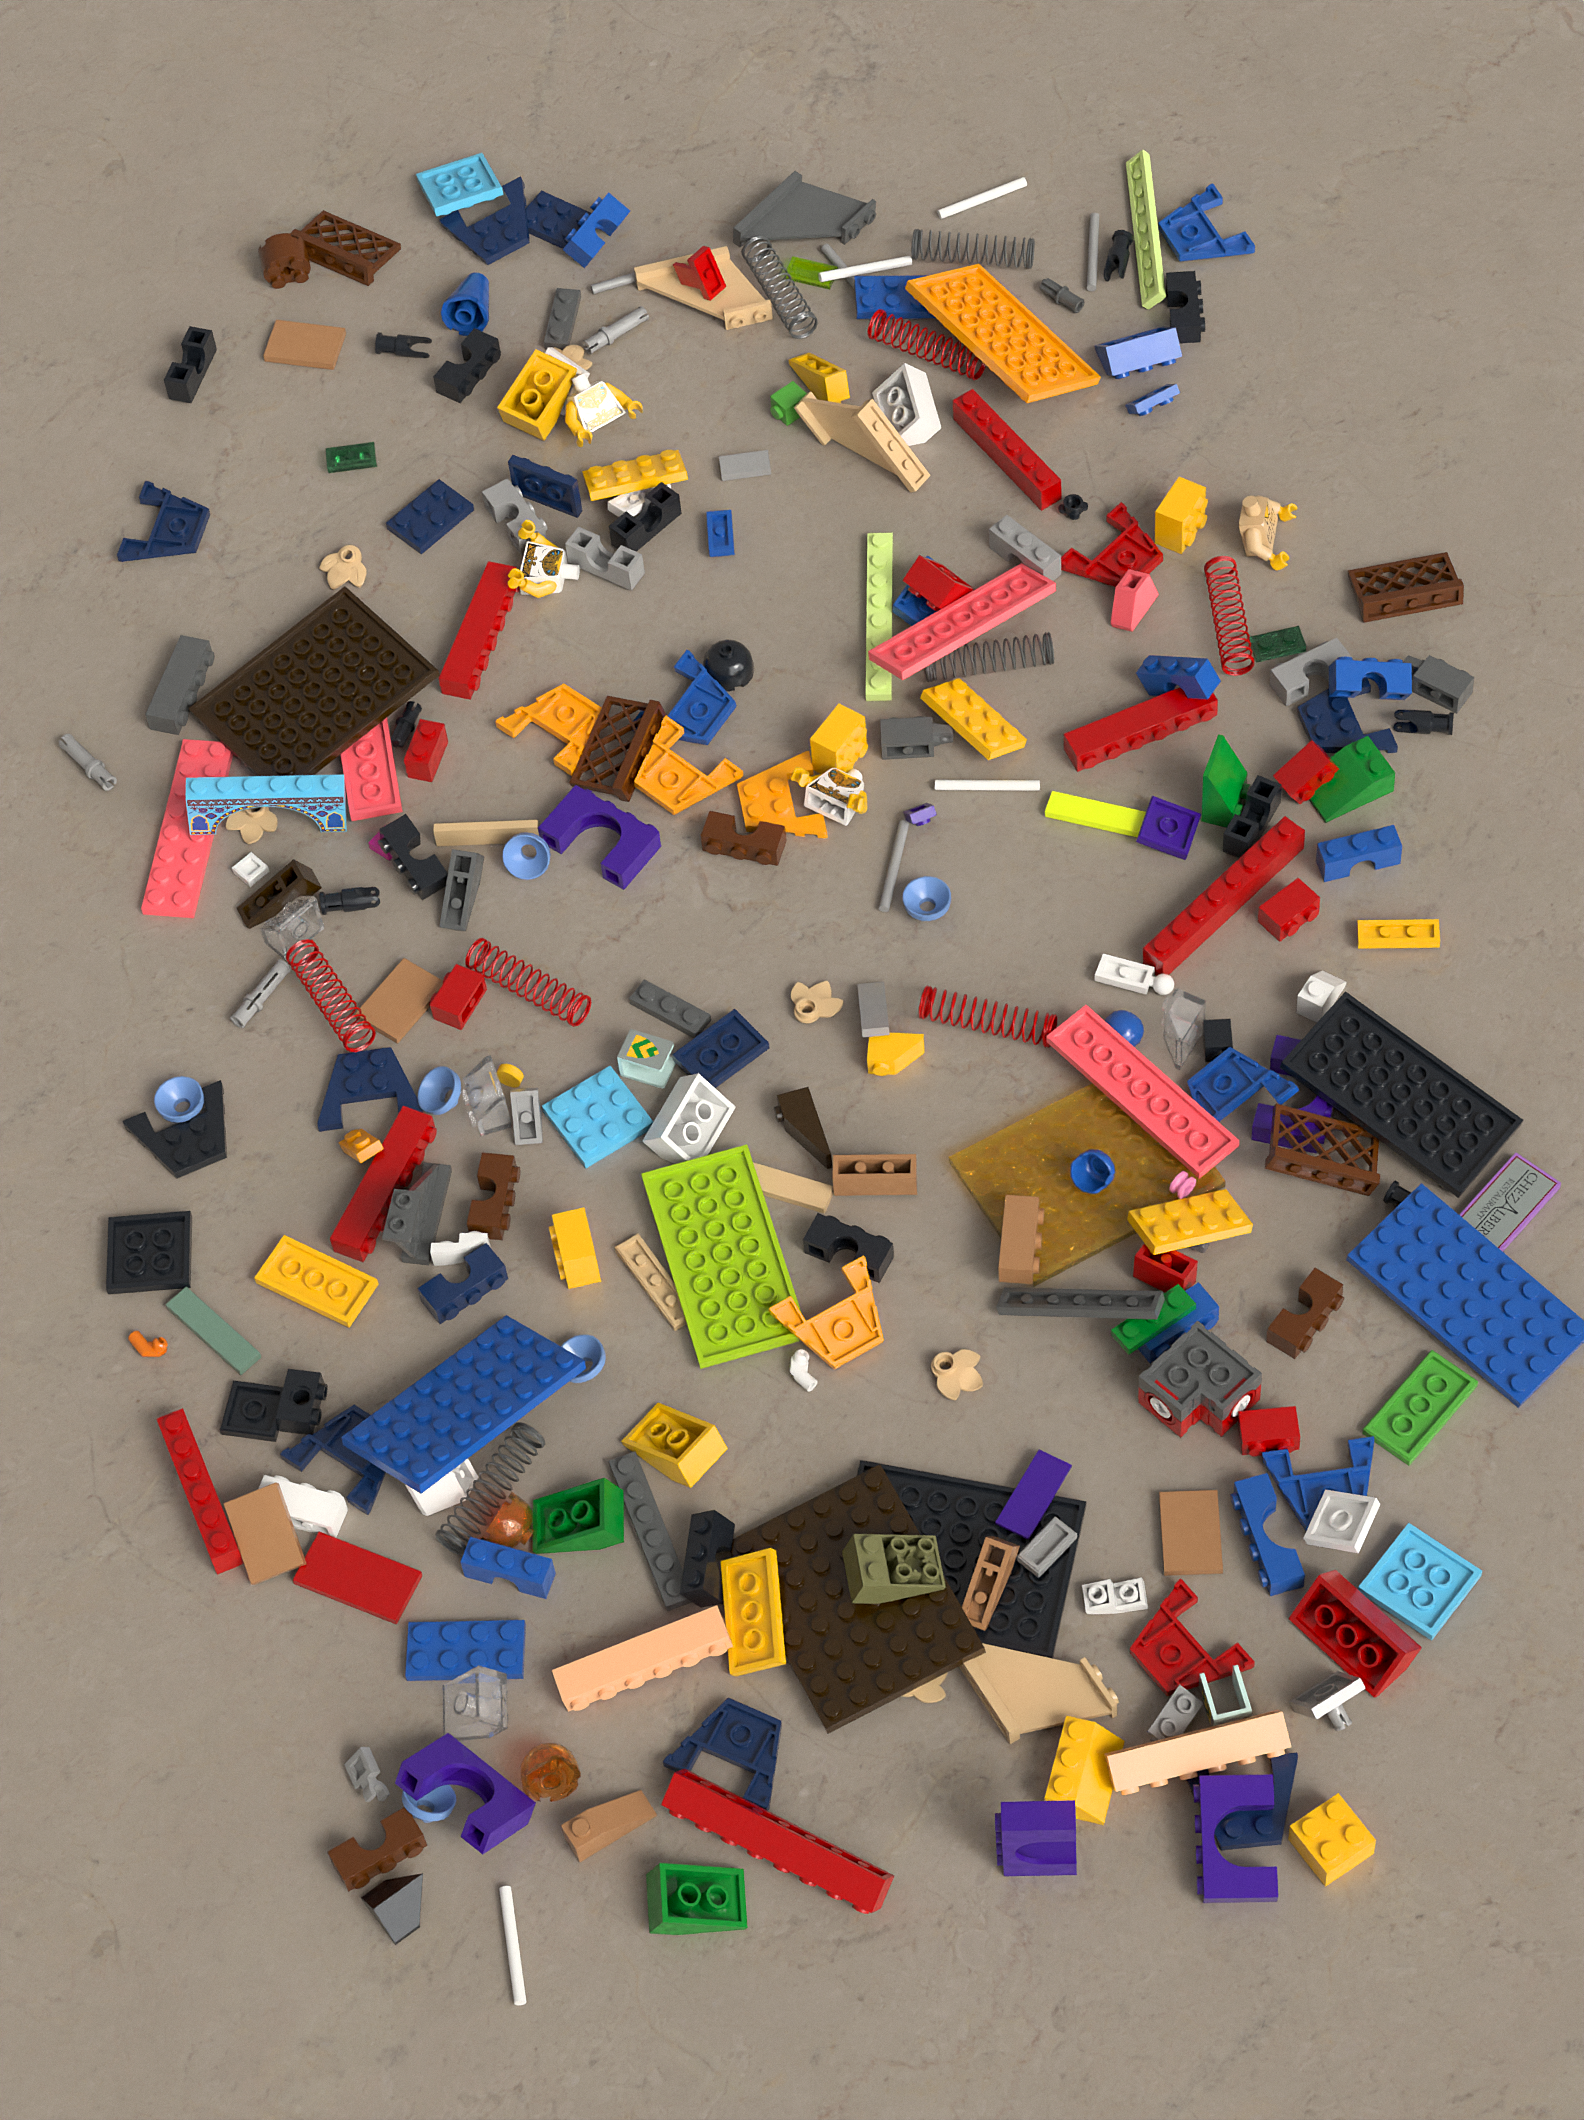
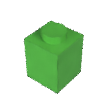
M794 381L770 396V411L773 417L777 420L780 419L786 426L800 418L794 407L807 394Z

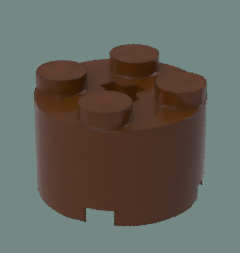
M281 233L265 240L266 244L263 247L260 245L258 253L263 275L273 288L280 289L286 283L295 281L297 283H304L309 279L308 274L310 273L311 266L305 241L302 237L298 236L297 239L292 237L290 233Z

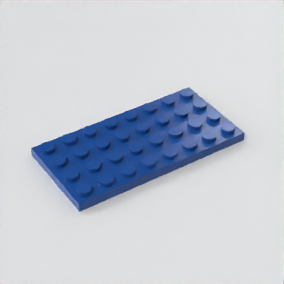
M1422 1183L1347 1255L1346 1260L1518 1408L1584 1343V1320Z
M506 1315L341 1437L343 1446L422 1494L586 1369L585 1360Z

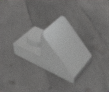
M538 1088L511 1089L515 1145L543 1143L542 1109H540Z

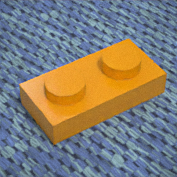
M363 1129L350 1131L344 1136L345 1139L339 1142L342 1151L360 1163L384 1149L379 1139Z

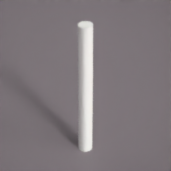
M1024 177L942 208L937 211L940 219L1023 188L1027 186L1026 179Z
M911 256L820 272L818 277L820 282L909 266L912 265Z
M935 780V790L1040 791V780Z
M503 1886L499 1888L514 2004L524 2005L526 2004V1995L512 1891L510 1886Z

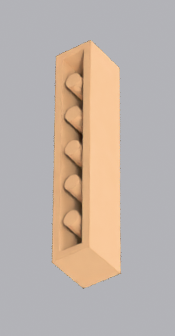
M716 1605L553 1669L552 1672L561 1699L568 1712L571 1710L578 1711L599 1699H610L617 1692L627 1688H638L645 1681L655 1677H666L673 1670L683 1666H694L703 1658L722 1655L727 1649L733 1647L723 1617Z
M1274 1710L1105 1753L1104 1756L1113 1790L1116 1792L1121 1791L1122 1795L1138 1792V1786L1150 1783L1151 1788L1168 1784V1778L1179 1776L1180 1780L1197 1777V1771L1208 1769L1209 1773L1227 1769V1763L1237 1761L1238 1765H1245L1255 1762V1756L1267 1754V1758L1277 1757L1285 1754L1284 1749L1290 1748L1291 1743L1283 1712Z

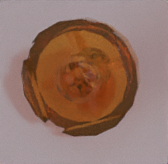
M511 1492L508 1498L513 1501L511 1504L507 1501L504 1502L486 1530L490 1536L487 1537L483 1534L481 1540L515 1548L519 1543L525 1545L533 1534L534 1530L530 1528L533 1521V1513L530 1506L521 1497Z
M544 1743L533 1747L526 1753L520 1765L522 1789L528 1797L535 1801L541 1802L540 1798L551 1797L550 1802L568 1797L577 1789L579 1777L581 1778L579 1765L573 1753L557 1743Z

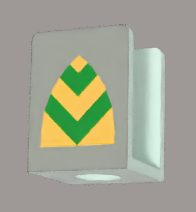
M630 1029L617 1056L620 1076L661 1089L665 1088L676 1065L673 1058L669 1056L674 1047L673 1042Z
M1238 1665L1233 1666L1232 1682L1241 1709L1219 1715L1216 1713L1205 1674H1199V1692L1210 1727L1233 1719L1239 1720L1252 1716L1251 1705Z

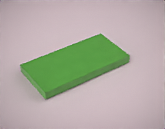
M1431 1350L1363 1428L1362 1434L1366 1437L1374 1436L1376 1444L1410 1466L1476 1389L1478 1381Z

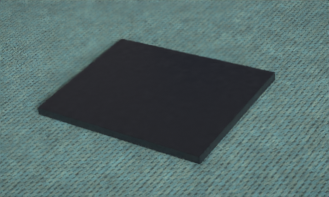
M860 1460L857 1476L880 1463ZM881 1464L920 1535L936 1536L943 1575L961 1607L986 1537L994 1536L1019 1545L1018 1555L1055 1516L1077 1533V1539L1039 1578L1019 1563L1016 1557L1011 1574L987 1629L984 1631L973 1626L983 1644L1053 1659L1087 1501L1054 1496L1028 1540L995 1524L1015 1488Z

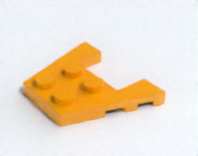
M562 684L536 698L535 703L527 707L521 706L514 710V714L507 718L502 716L495 723L498 729L515 738L530 722H534L568 744L553 758L555 766L572 776L602 707L566 684Z
M665 716L661 722L662 726L658 734L656 733L649 754L646 755L634 780V786L675 815L743 777V770L724 758L708 776L703 774L670 750L671 746L684 734V728L668 716Z
M809 751L796 755L737 784L746 832H755L759 822L763 821L783 825L786 832L795 833V836L805 837V834L817 835L818 838H828L822 814L796 817L788 780H790L795 767L807 770L810 773L809 776L814 775Z
M864 1255L841 1268L842 1273L855 1293L854 1295L807 1321L791 1296L770 1307L768 1310L775 1319L834 1370L884 1341Z

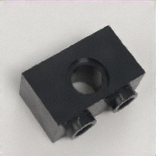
M288 1369L275 1418L280 1432L313 1435L315 1425L319 1426L321 1422V1401L326 1400L328 1385L324 1383L321 1372ZM303 1400H309L303 1405H298Z

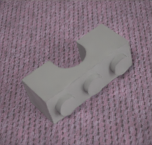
M508 478L482 491L484 506L496 523L508 518L514 519L506 523L509 540L521 555L525 552L527 541L530 542L531 540L530 538L521 539L518 535L520 528H523L521 524L525 520H530L534 523V533L538 532L546 538L548 528L545 521L535 515L532 504L529 501L525 502L517 485L513 486Z
M1008 515L1004 516L989 529L990 549L1007 562L1016 555L1024 565L1052 581L1061 575V555Z
M578 527L565 543L568 563L579 565L581 569L631 591L645 574L642 554L622 545L613 554L603 547L599 535L581 527Z
M1338 638L1329 642H1323L1308 652H1302L1285 663L1277 664L1270 671V686L1285 706H1288L1308 696V676L1320 675L1329 683V666L1338 657L1352 656Z

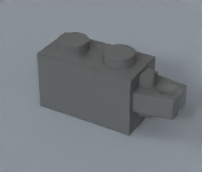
M1408 655L1403 663H1411L1412 692L1456 714L1473 693L1474 677L1464 670H1459L1447 664L1442 659L1429 655L1426 660H1420Z
M932 716L880 719L882 760L934 757L935 746L953 742V728L950 725L933 723Z

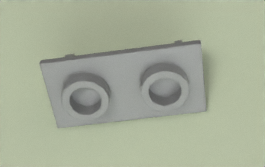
M1179 1685L1147 1732L1152 1736L1150 1741L1183 1734L1203 1702Z

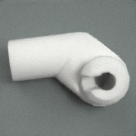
M799 1349L791 1357L789 1373L796 1382L809 1392L815 1388L817 1380L808 1373V1352Z

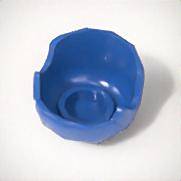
M1118 1010L1105 1018L1104 1021L1135 1047L1140 1043L1144 1034V1026L1141 1019L1135 1014L1126 1010Z
M1089 1149L1081 1153L1071 1163L1070 1176L1075 1186L1084 1193H1099L1115 1177V1165L1110 1156L1102 1150Z

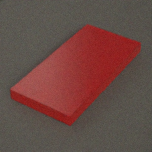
M319 1531L305 1556L307 1564L299 1567L293 1582L295 1585L397 1625L423 1575L417 1569Z

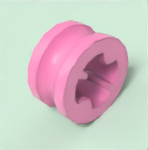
M1182 1171L1172 1181L1169 1191L1172 1193L1177 1192V1197L1183 1199L1193 1190L1196 1179L1193 1177L1188 1178V1173Z

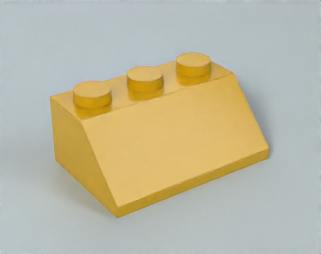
M1066 1716L1045 1794V1801L1075 1800L1076 1819L1104 1825L1113 1791L1104 1754L1123 1749L1125 1741L1096 1722Z

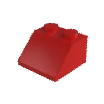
M921 555L918 556L903 579L910 586L908 590L919 598L921 596L925 597L928 600L926 604L935 611H939L975 590L943 564Z

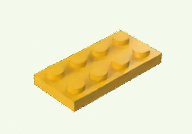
M665 450L657 455H642L634 460H620L612 465L603 467L593 466L588 470L582 471L591 501L656 487L661 482L666 485L688 480L687 471L679 450Z
M960 678L923 690L920 699L987 760L1024 748L1027 739Z
M1227 1189L1131 1210L1128 1212L1127 1217L1131 1226L1153 1255L1251 1233L1253 1223Z
M286 1235L281 1238L254 1277L257 1284L350 1328L379 1285L376 1278Z
M768 1548L721 1561L725 1622L733 1647L728 1649L730 1675L740 1676L786 1664L776 1550Z

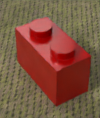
M424 719L419 720L404 757L408 778L433 782L448 744L444 723Z
M1311 740L1281 767L1273 777L1279 784H1282V787L1291 798L1302 804L1304 801L1312 798L1315 791L1321 785L1329 782L1339 768L1324 750Z
M1297 878L1259 906L1258 923L1280 942L1287 936H1293L1300 926L1307 921H1313L1318 916L1320 897L1301 879Z
M456 964L452 971L445 975L443 985L438 993L435 992L431 997L430 1007L433 1019L462 1030L487 991L484 975Z
M1144 1243L1134 1258L1133 1277L1165 1293L1177 1284L1186 1291L1196 1282L1198 1261L1176 1250L1153 1255Z
M1296 1406L1238 1411L1237 1425L1242 1455L1257 1457L1262 1456V1452L1288 1449V1452L1291 1453L1294 1450H1299L1300 1430Z

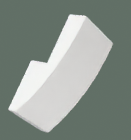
M471 1231L469 1233H460L459 1243L451 1241L431 1243L430 1253L434 1266L465 1262L464 1257L485 1243L490 1246L488 1234Z
M1142 1577L1113 1583L1111 1579L1082 1585L1087 1614H1116L1148 1609L1145 1584Z

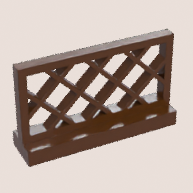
M324 210L301 231L294 229L290 233L294 238L298 239V236L303 238L309 261L367 286L374 282V274L401 250L400 243ZM324 220L333 223L331 225L320 226V224ZM349 230L352 233L339 234V231ZM335 231L336 235L330 236L322 235V233ZM310 234H319V237H313ZM368 238L372 241L359 243L358 239ZM355 240V243L342 245L341 242ZM338 242V245L334 246L329 243ZM378 247L390 248L389 250L378 251ZM374 248L375 251L361 253V250ZM357 250L358 254H352L348 251ZM370 259H377V261H376L375 263H373V262H371V261H368V260H370Z
M1447 552L1348 570V578L1359 603L1363 623L1463 604L1464 584L1462 579H1458ZM1444 562L1445 565L1442 569L1432 566V564ZM1414 567L1420 569L1417 574L1406 571L1408 568ZM1391 572L1395 575L1390 579L1382 576V574ZM1426 572L1436 575L1433 580L1422 577ZM1367 577L1370 578V580L1367 583H1364L1357 580L1356 578ZM1400 577L1411 580L1407 585L1398 582ZM1441 578H1444V579H1446V580H1449V581H1445V582H1440V583H1438ZM1378 581L1386 586L1380 589L1374 587L1373 584ZM1416 583H1420V584L1423 585V586L1414 587V585H1415ZM1392 587L1399 589L1397 591L1388 592ZM1367 592L1375 594L1370 596H1364Z
M607 696L571 777L570 785L572 787L577 785L582 789L616 795L619 800L629 802L635 790L634 780L646 755L649 754L654 737L662 726L663 718L667 715L660 702L649 700V703ZM612 705L621 706L623 711L612 717L608 714ZM638 710L645 711L641 718L632 722L630 714ZM627 717L630 724L616 730L614 723ZM611 725L614 732L600 739L599 734L601 730ZM634 730L635 735L633 739L623 744L620 736ZM618 739L620 746L607 752L604 745ZM601 747L604 755L591 761L589 758L591 752ZM624 752L626 755L624 760L613 765L611 758ZM608 760L611 768L597 774L594 767ZM592 769L594 777L586 781L580 780L584 772ZM615 774L616 779L613 786L602 784L601 780Z
M1276 1103L1273 1107L1269 1155L1265 1159V1169L1370 1196L1380 1184V1174L1377 1173L1379 1140L1358 1125ZM1280 1114L1289 1116L1294 1125L1286 1128L1280 1120ZM1305 1123H1315L1320 1132L1312 1135L1305 1126ZM1297 1128L1307 1139L1300 1144L1290 1133ZM1331 1130H1341L1346 1139L1339 1142L1331 1133ZM1323 1135L1333 1146L1326 1151L1316 1140ZM1284 1136L1293 1148L1289 1150L1278 1147V1139ZM1357 1137L1371 1138V1146L1365 1149L1357 1140ZM1349 1142L1359 1153L1352 1158L1342 1147ZM1310 1143L1319 1155L1316 1157L1308 1155L1303 1147ZM1336 1150L1345 1162L1342 1164L1334 1162L1329 1154ZM1362 1157L1369 1165V1171L1360 1169L1354 1161Z

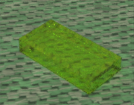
M792 256L787 272L790 274L791 280L830 290L834 280L820 282L818 274L838 269V267Z

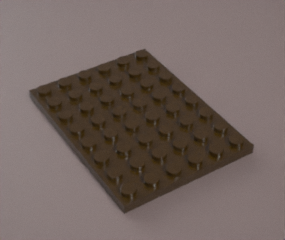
M344 586L192 705L189 711L196 720L227 747L255 776L315 775L440 676L436 667Z
M881 1464L734 1538L732 1550H730L733 1558L768 1548L776 1550L785 1656L827 1734L963 1665V1663L986 1653L985 1647L945 1577L946 1588L944 1590L880 1604L851 1602L842 1551L853 1534L920 1535Z

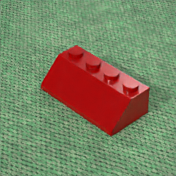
M1336 1569L1320 1574L1288 1618L1349 1675L1361 1678L1366 1688L1365 1690L1374 1698L1379 1696L1407 1670L1422 1649L1419 1644Z

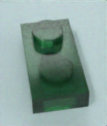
M374 442L325 448L328 473L377 467Z
M1299 626L1249 637L1256 663L1306 652V643Z

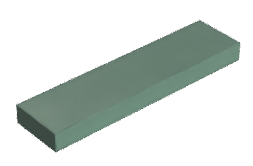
M185 1287L166 1304L167 1309L240 1375L261 1358V1354L189 1288Z

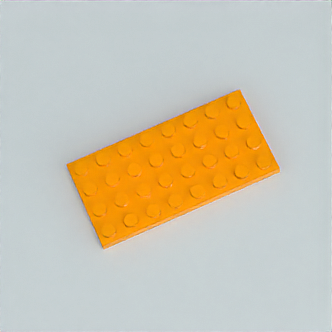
M980 264L907 281L905 289L914 299L919 301L930 314L936 317L945 328L953 333L961 343L970 349L976 357L988 366L992 372L1026 403L1098 385L1101 376Z

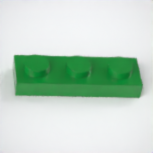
M1179 1284L1163 1294L1165 1301L1158 1319H1126L1111 1329V1336L1128 1355L1196 1309L1194 1300Z

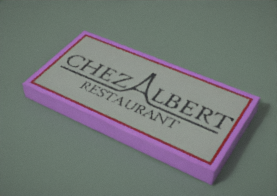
M1515 1153L1459 1215L1503 1252L1560 1189L1561 1182L1518 1153Z

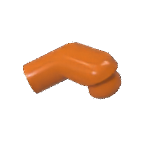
M134 1331L128 1337L130 1343L143 1357H161L167 1352L168 1343L163 1337L147 1341L140 1331Z

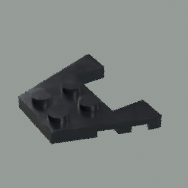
M221 1080L202 1088L204 1105L207 1112L197 1115L188 1121L180 1122L155 1133L146 1112L123 1120L125 1129L132 1133L138 1139V1142L144 1148L146 1147L176 1179L227 1158L224 1088Z

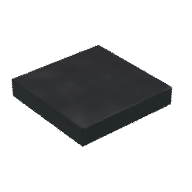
M233 1380L220 1428L221 1435L276 1442L279 1427L275 1418L283 1387Z

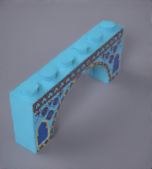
M344 775L186 778V807L190 835L216 834L217 827L223 819L235 812L256 807L292 809L312 818L318 824L321 832H347Z

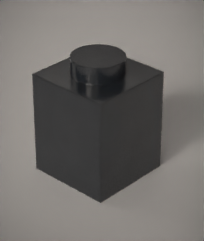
M1231 1019L1203 1020L1205 1062H1211L1229 1047L1233 1048Z

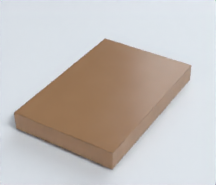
M276 320L263 355L264 361L334 370L346 336V329Z
M403 958L360 1009L362 1014L366 1016V1021L371 1023L375 1031L398 1044L428 1010L431 997L435 992L438 993L443 985V980ZM361 1016L359 1021H364V1018Z
M275 1482L224 1503L251 1585H256L307 1564L279 1483Z
M1218 1491L1159 1492L1164 1576L1223 1574Z

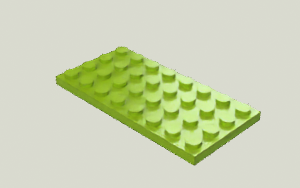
M748 1145L641 1173L700 1369L801 1341L768 1311L770 1307L790 1296L799 1310L800 1306Z

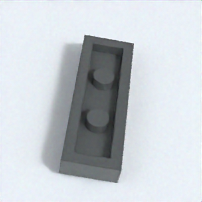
M557 288L544 339L545 349L555 347L563 350L566 346L570 345L581 300L580 290Z
M645 979L629 998L630 1005L692 1038L701 1034L711 1021L709 1013Z

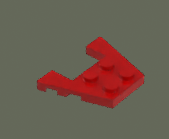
M1120 502L1106 515V522L1122 533L1093 560L1070 548L1061 557V570L1116 587L1129 569L1150 574L1163 562V553L1149 535L1141 530L1135 517H1131L1127 512V507Z
M1182 1579L1176 1582L1174 1589L1164 1599L1158 1612L1147 1623L1130 1647L1131 1656L1167 1697L1171 1696L1179 1685L1186 1690L1198 1687L1200 1673H1204L1207 1683L1232 1676L1234 1665H1238L1240 1673L1252 1669L1255 1665V1661L1238 1642L1217 1658L1212 1659L1181 1624L1177 1617L1198 1602L1196 1594Z

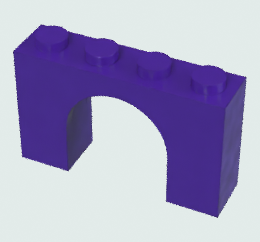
M577 785L571 789L538 827L539 836L544 839L549 848L560 854L567 849L580 833L589 828L606 827L617 832L620 835L619 842L600 864L603 878L623 890L661 848L659 831L653 825H646L633 814L621 811L612 802L604 801L596 797L592 791L582 789Z
M1276 1035L1270 1058V1070L1275 1073L1291 1076L1282 1070L1280 1065L1301 1040ZM1317 1095L1309 1105L1299 1108V1110L1331 1118L1333 1106ZM1258 1103L1252 1125L1251 1140L1270 1144L1274 1106ZM1280 1114V1120L1286 1128L1294 1125L1289 1116ZM1305 1123V1126L1312 1135L1320 1132L1315 1123ZM1298 1128L1290 1132L1299 1144L1307 1140ZM1323 1135L1316 1140L1320 1144H1324L1326 1137ZM1284 1136L1278 1139V1146L1293 1148ZM1310 1143L1303 1147L1306 1152L1317 1154V1151Z
M449 1733L402 1761L395 1781L397 1786L416 1801L443 1785L463 1786L478 1794L485 1804L468 1815L461 1838L482 1855L528 1825L536 1802Z
M1273 1774L1199 1776V1784H1193L1194 1803H1200V1815H1194L1195 1833H1201V1845H1196V1864H1202V1876H1197V1895H1203V1903L1277 1902V1866L1241 1867L1234 1865L1224 1859L1219 1853L1214 1839L1217 1825L1228 1814L1236 1811L1274 1809Z
M1075 1800L1001 1802V1813H995L997 1866H1003L1004 1876L1077 1875Z

